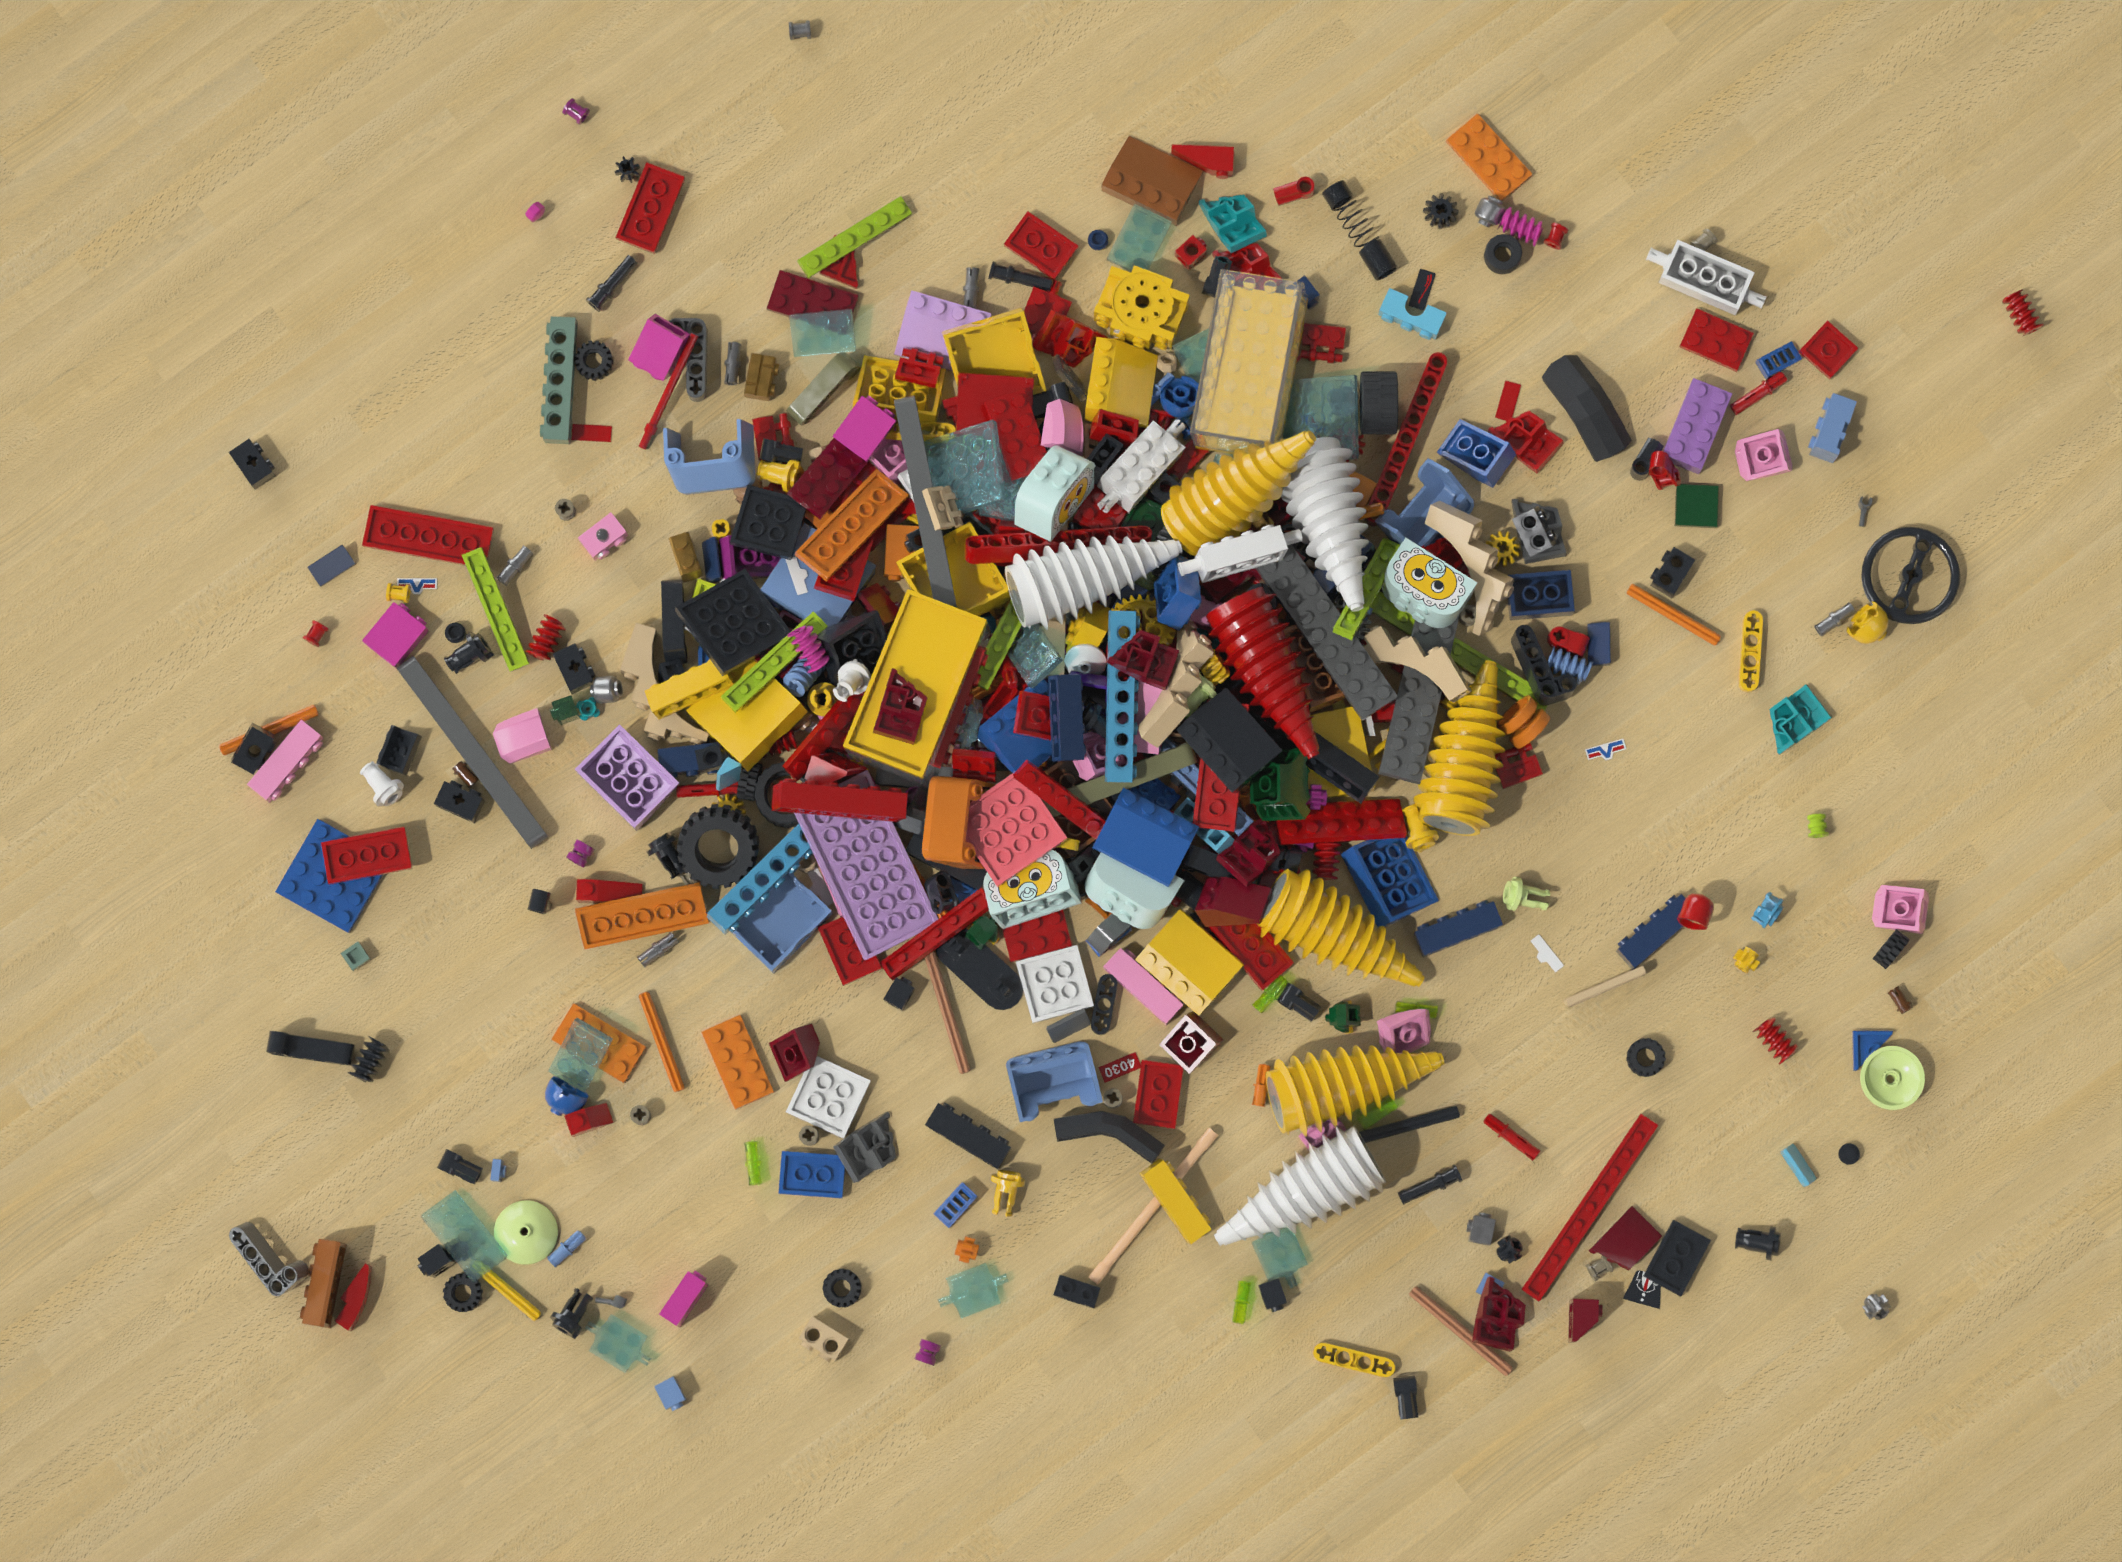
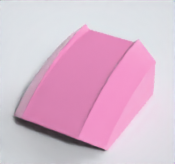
M1057 399L1047 404L1041 439L1042 446L1051 448L1054 445H1058L1072 453L1083 456V422L1077 405L1062 399Z
M884 439L870 458V461L896 485L902 484L897 477L899 473L907 470L902 440Z
M1776 429L1737 441L1735 455L1740 476L1746 481L1792 471L1787 439L1782 430Z
M538 708L514 716L496 725L493 736L500 757L509 764L552 750Z
M1096 732L1083 734V741L1086 746L1084 760L1073 761L1079 777L1086 781L1105 774L1106 738ZM1121 754L1117 756L1116 764L1119 767L1124 766L1127 759Z
M1881 885L1875 894L1872 915L1875 927L1923 934L1926 927L1929 903L1928 892L1925 889Z
M1427 1009L1404 1011L1377 1021L1379 1042L1384 1052L1386 1047H1390L1395 1053H1402L1403 1050L1411 1053L1430 1043L1431 1025L1429 1010Z

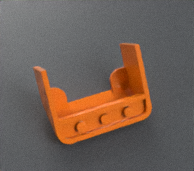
M934 776L931 778L922 843V854L926 860L960 869H985L981 863L975 862L976 851L971 843L966 842L970 801L979 800L983 789H991L995 786L994 784L976 779Z

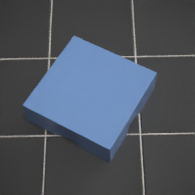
M806 523L803 524L792 557H795V552L816 529ZM783 558L780 559L760 589L771 605L781 611L784 609L802 621L814 611L828 627L843 622L847 617L849 609L858 599L857 594L855 600L851 601L814 589L818 574L798 558L797 561L800 569H805L808 574L804 579L807 593L797 595L786 560ZM868 560L857 593L864 590L875 575L876 565Z
M778 862L772 865V868L776 871H781L784 868ZM790 872L784 877V883L777 889L774 887L769 892L770 896L762 904L758 902L754 906L755 911L748 918L744 916L739 921L740 926L732 933L773 974L833 914L811 890L807 889ZM765 877L757 879L758 884L761 886L769 883ZM744 892L742 894L745 900H752L754 898L751 892ZM731 906L727 909V912L730 915H736L739 910Z

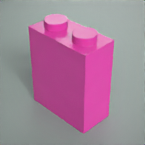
M655 313L647 319L628 361L632 362L636 368L650 373L654 379L664 381L671 376L690 334Z
M869 395L867 398L861 396L832 436L866 462L869 461L897 422L893 419L895 414L887 408L882 411L877 407L878 402Z
M393 602L362 641L397 669L429 630L425 627L427 623L418 615L415 618L409 614L411 610L403 603L397 605Z
M695 1270L693 1273L687 1271L659 1315L677 1327H681L709 1284L705 1282L707 1278Z

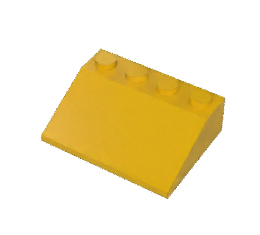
M1096 337L1085 408V421L1092 422L1098 410L1102 409L1138 419V428H1147L1158 355L1117 339Z
M864 355L854 395L853 407L861 396L867 398L869 395L878 402V408L882 411L887 408L895 414L894 418L897 419L894 400L915 396L920 421H937L946 369L941 368L936 388L895 379L899 361Z
M1181 908L1135 959L1197 1015H1201L1244 966L1237 957Z

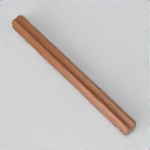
M931 952L925 957V961L959 1073L965 1074L970 1072V1066L936 954Z
M1415 1286L1410 1291L1409 1296L1504 1376L1510 1374L1513 1369L1511 1365L1488 1346L1472 1342L1473 1333L1421 1289Z

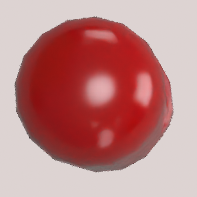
M1690 894L1686 897L1677 920L1688 929L1706 930L1714 911V904L1705 895Z

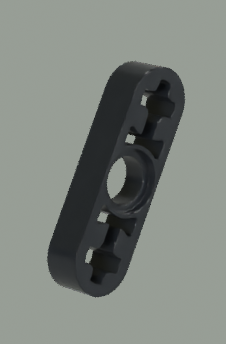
M1111 974L1101 976L1098 982L1091 1021V1029L1096 1035H1105L1111 1025L1118 985L1116 978ZM1107 978H1110L1111 983H1114V986L1109 988V994L1113 993V997L1099 995L1100 991L1105 992V985H1102V981L1105 982ZM1101 999L1110 1001L1111 1006L1108 1010L1103 1011L1099 1009L1098 1002ZM1096 1012L1102 1015L1109 1014V1018L1104 1017L1103 1023L1107 1027L1102 1028V1031H1098V1028L1094 1026L1100 1020V1016H1096Z

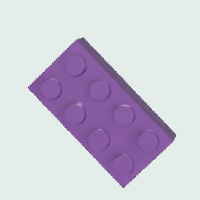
M1693 378L1663 450L1669 455L1674 465L1699 475L1732 393Z

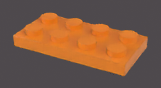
M1478 113L1446 139V143L1500 201L1506 199L1532 176L1528 168Z
M574 1003L551 1039L622 1083L626 1082L646 1049V1046Z
M741 1015L701 1032L735 1110L774 1093Z

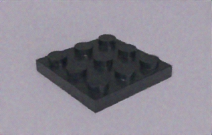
M747 485L730 545L791 560L807 509L789 495Z

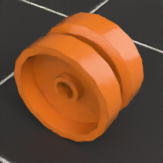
M1530 695L1524 696L1513 704L1502 715L1504 720L1497 722V728L1503 731L1505 735L1510 734L1509 741L1517 749L1524 747L1535 739L1550 721V716L1542 708L1537 709L1538 703Z

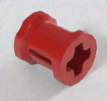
M1552 223V229L1548 238H1545L1544 244L1553 249L1560 250L1563 237L1569 230L1561 224Z
M313 620L312 627L307 635L303 636V639L319 647L321 638L329 629Z

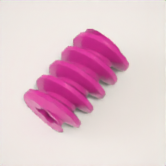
M1509 207L1505 211L1498 229L1503 226V233L1511 229L1510 235L1514 236L1518 233V240L1526 236L1525 243H1529L1533 239V246L1535 247L1544 229L1542 228V221L1540 220L1535 225L1534 217L1527 221L1526 213L1520 218V211L1517 210L1512 214V207Z
M802 626L787 635L788 637H795L791 642L792 645L799 644L795 651H803V654L799 657V659H807L803 666H811L807 673L822 668L830 659L828 655H824L826 652L825 648H820L822 642L816 640L818 635L812 633L814 630L813 626Z

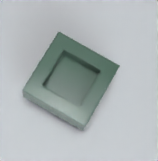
M358 941L340 953L352 971H355L371 960Z

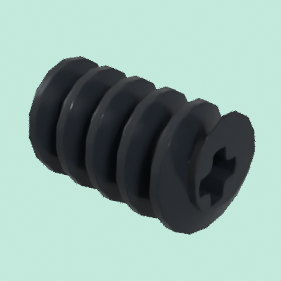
M370 1036L368 1037L372 1042H364L368 1049H360L363 1057L355 1058L359 1065H351L355 1072H348V1074L365 1083L374 1082L370 1074H378L374 1067H382L378 1060H386L383 1052H390V1049L385 1044Z

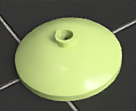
M1886 1046L1877 1049L1866 1058L1860 1072V1083L1864 1094L1874 1105L1886 1110H1899L1914 1103L1921 1095L1925 1083V1074L1919 1059L1912 1052L1898 1046ZM1888 1075L1894 1078L1893 1083L1887 1082L1886 1078Z
M530 1200L515 1202L506 1207L496 1220L494 1227L495 1243L502 1255L514 1263L528 1265L540 1262L553 1251L557 1243L558 1225L556 1219L547 1207L538 1202ZM522 1228L528 1229L527 1235H521Z

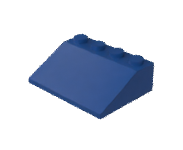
M1040 677L1024 691L1049 696V684ZM1019 695L979 727L977 736L991 752H995L996 757L1013 774L1026 760L1039 767L1052 756L1051 741L1013 733Z
M1123 787L1092 848L1169 887L1199 826Z
M1407 837L1366 840L1352 846L1341 854L1370 914L1374 915L1377 928L1389 926L1439 901L1414 850L1407 848L1405 843Z

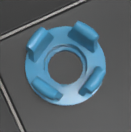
M1771 892L1766 894L1761 906L1757 907L1753 913L1754 915L1751 917L1753 921H1757L1764 929L1767 925L1771 927L1784 909V906L1781 905L1784 900L1775 897Z

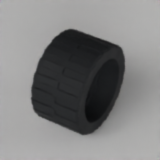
M1362 371L1360 375L1359 398L1361 434H1396L1398 428L1397 372Z
M783 761L772 764L763 771L755 785L754 795L759 811L769 823H773L777 827L795 828L799 824L795 814H781L771 811L772 807L767 798L768 789L774 780L782 776H791L782 767L785 763ZM806 773L800 778L802 782L807 781L804 779Z

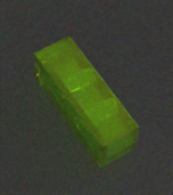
M1389 1097L1381 1102V1109L1375 1106L1367 1112L1366 1117L1362 1115L1357 1121L1366 1130L1398 1107Z

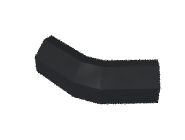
M1564 355L1549 365L1542 376V380L1570 416L1594 461L1598 462L1610 458L1624 450L1632 439L1609 397L1577 355Z
M1098 1111L1053 1119L1057 1142L1097 1135L1109 1136L1118 1139L1151 1164L1154 1163L1165 1147L1155 1137L1122 1115Z

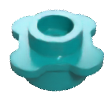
M590 697L588 700L577 702L576 707L580 711L581 720L587 721L590 717H598L600 715V711L596 707L597 701L595 698Z

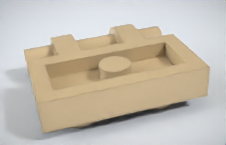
M950 485L926 488L922 491L935 531L949 529L954 526L955 528L963 526L961 519L963 516L961 510L957 508L955 502L957 498L955 493H952Z

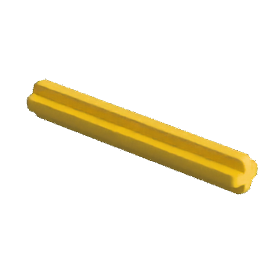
M477 1260L471 1268L533 1321H536L541 1316L540 1310L482 1261Z

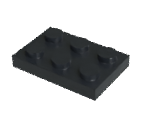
M1672 1220L1643 1277L1681 1297L1711 1240Z

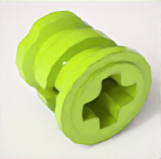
M1826 814L1807 816V820L1810 821L1808 830L1811 831L1808 834L1809 838H1822L1829 835V832L1825 831V828H1827V823L1824 822Z

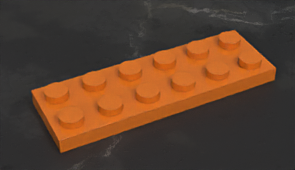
M876 469L795 552V556L825 581H828L908 498V494Z
M700 882L575 908L584 950L709 924Z

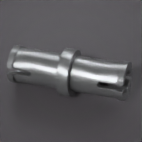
M967 267L965 286H963V291H965L964 306L976 309L977 292H979V268L972 267L971 269V267Z
M728 342L727 360L724 363L726 366L724 384L733 386V383L734 385L738 383V368L741 367V362L739 361L741 343Z
M523 545L513 559L507 561L508 565L496 578L507 586L517 572L520 573L523 570L522 566L533 553Z
M1848 602L1836 612L1832 611L1829 613V616L1817 625H1814V628L1822 637L1836 626L1840 627L1843 621L1856 614V610Z
M669 932L657 943L653 942L649 949L637 956L640 962L648 957L641 963L644 968L659 956L663 957L667 950L679 943L676 938L668 943L674 937L672 932Z

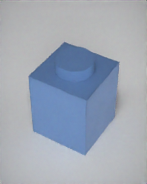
M674 1376L654 1386L666 1410L671 1408L672 1411H675L684 1406L682 1402L686 1398Z

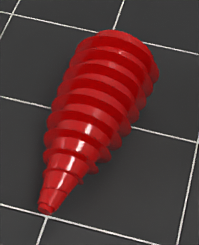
M1258 587L1225 602L1206 615L1207 622L1213 630L1207 637L1210 640L1218 639L1220 642L1214 652L1226 653L1228 655L1223 665L1235 667L1236 672L1231 677V680H1243L1245 682L1240 693H1252L1255 696L1250 706L1261 705L1265 709L1261 718L1271 717L1276 722L1274 728H1281L1288 735L1287 739H1291L1304 757L1307 756L1309 760L1320 754L1318 751L1320 748L1312 724L1314 716H1310L1308 705L1314 699H1306L1305 689L1311 683L1302 682L1300 675L1307 667H1297L1295 659L1302 652L1291 651L1290 644L1296 637L1285 636L1283 630L1290 622L1279 623L1277 615L1283 608L1273 609L1270 603L1276 594H1266L1263 587Z

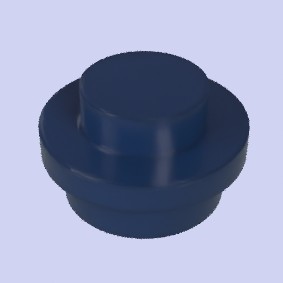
M1094 230L1088 236V244L1093 250H1103L1108 245V236L1102 230Z

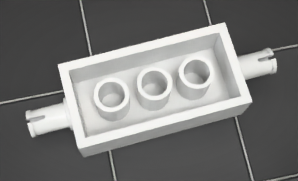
M1677 240L1671 254H1664L1651 247L1646 260L1663 266L1662 269L1664 271L1659 280L1660 284L1733 315H1736L1741 303L1744 301L1761 309L1767 297L1749 290L1750 287L1748 286L1754 275L1753 271L1680 240Z
M1174 420L1166 431L1155 421H1152L1102 475L1097 487L1107 495L1097 504L1100 510L1105 506L1103 512L1108 513L1115 503H1118L1130 513L1164 471L1167 472L1177 462L1185 449V446L1175 439L1185 430L1183 423L1178 426L1180 420Z
M1267 525L1258 532L1250 530L1242 533L1237 538L1229 536L1216 544H1213V542L1205 543L1199 548L1195 559L1178 563V569L1181 576L1198 571L1202 583L1281 561L1288 550L1287 545L1302 542V534L1300 529L1283 533L1280 525L1275 527Z

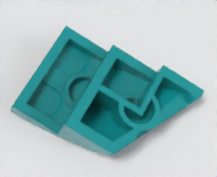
M1245 195L1219 197L1218 201L1206 202L1205 199L1199 200V205L1208 222L1230 253L1267 236L1265 228L1255 217L1254 205Z
M1807 684L1790 697H1785L1769 709L1776 739L1777 753L1780 755L1832 719Z

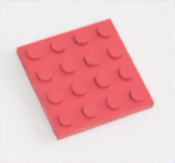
M1013 773L983 793L979 800L970 802L966 841L974 846L977 858L997 887L1068 839L1042 799L1017 781Z

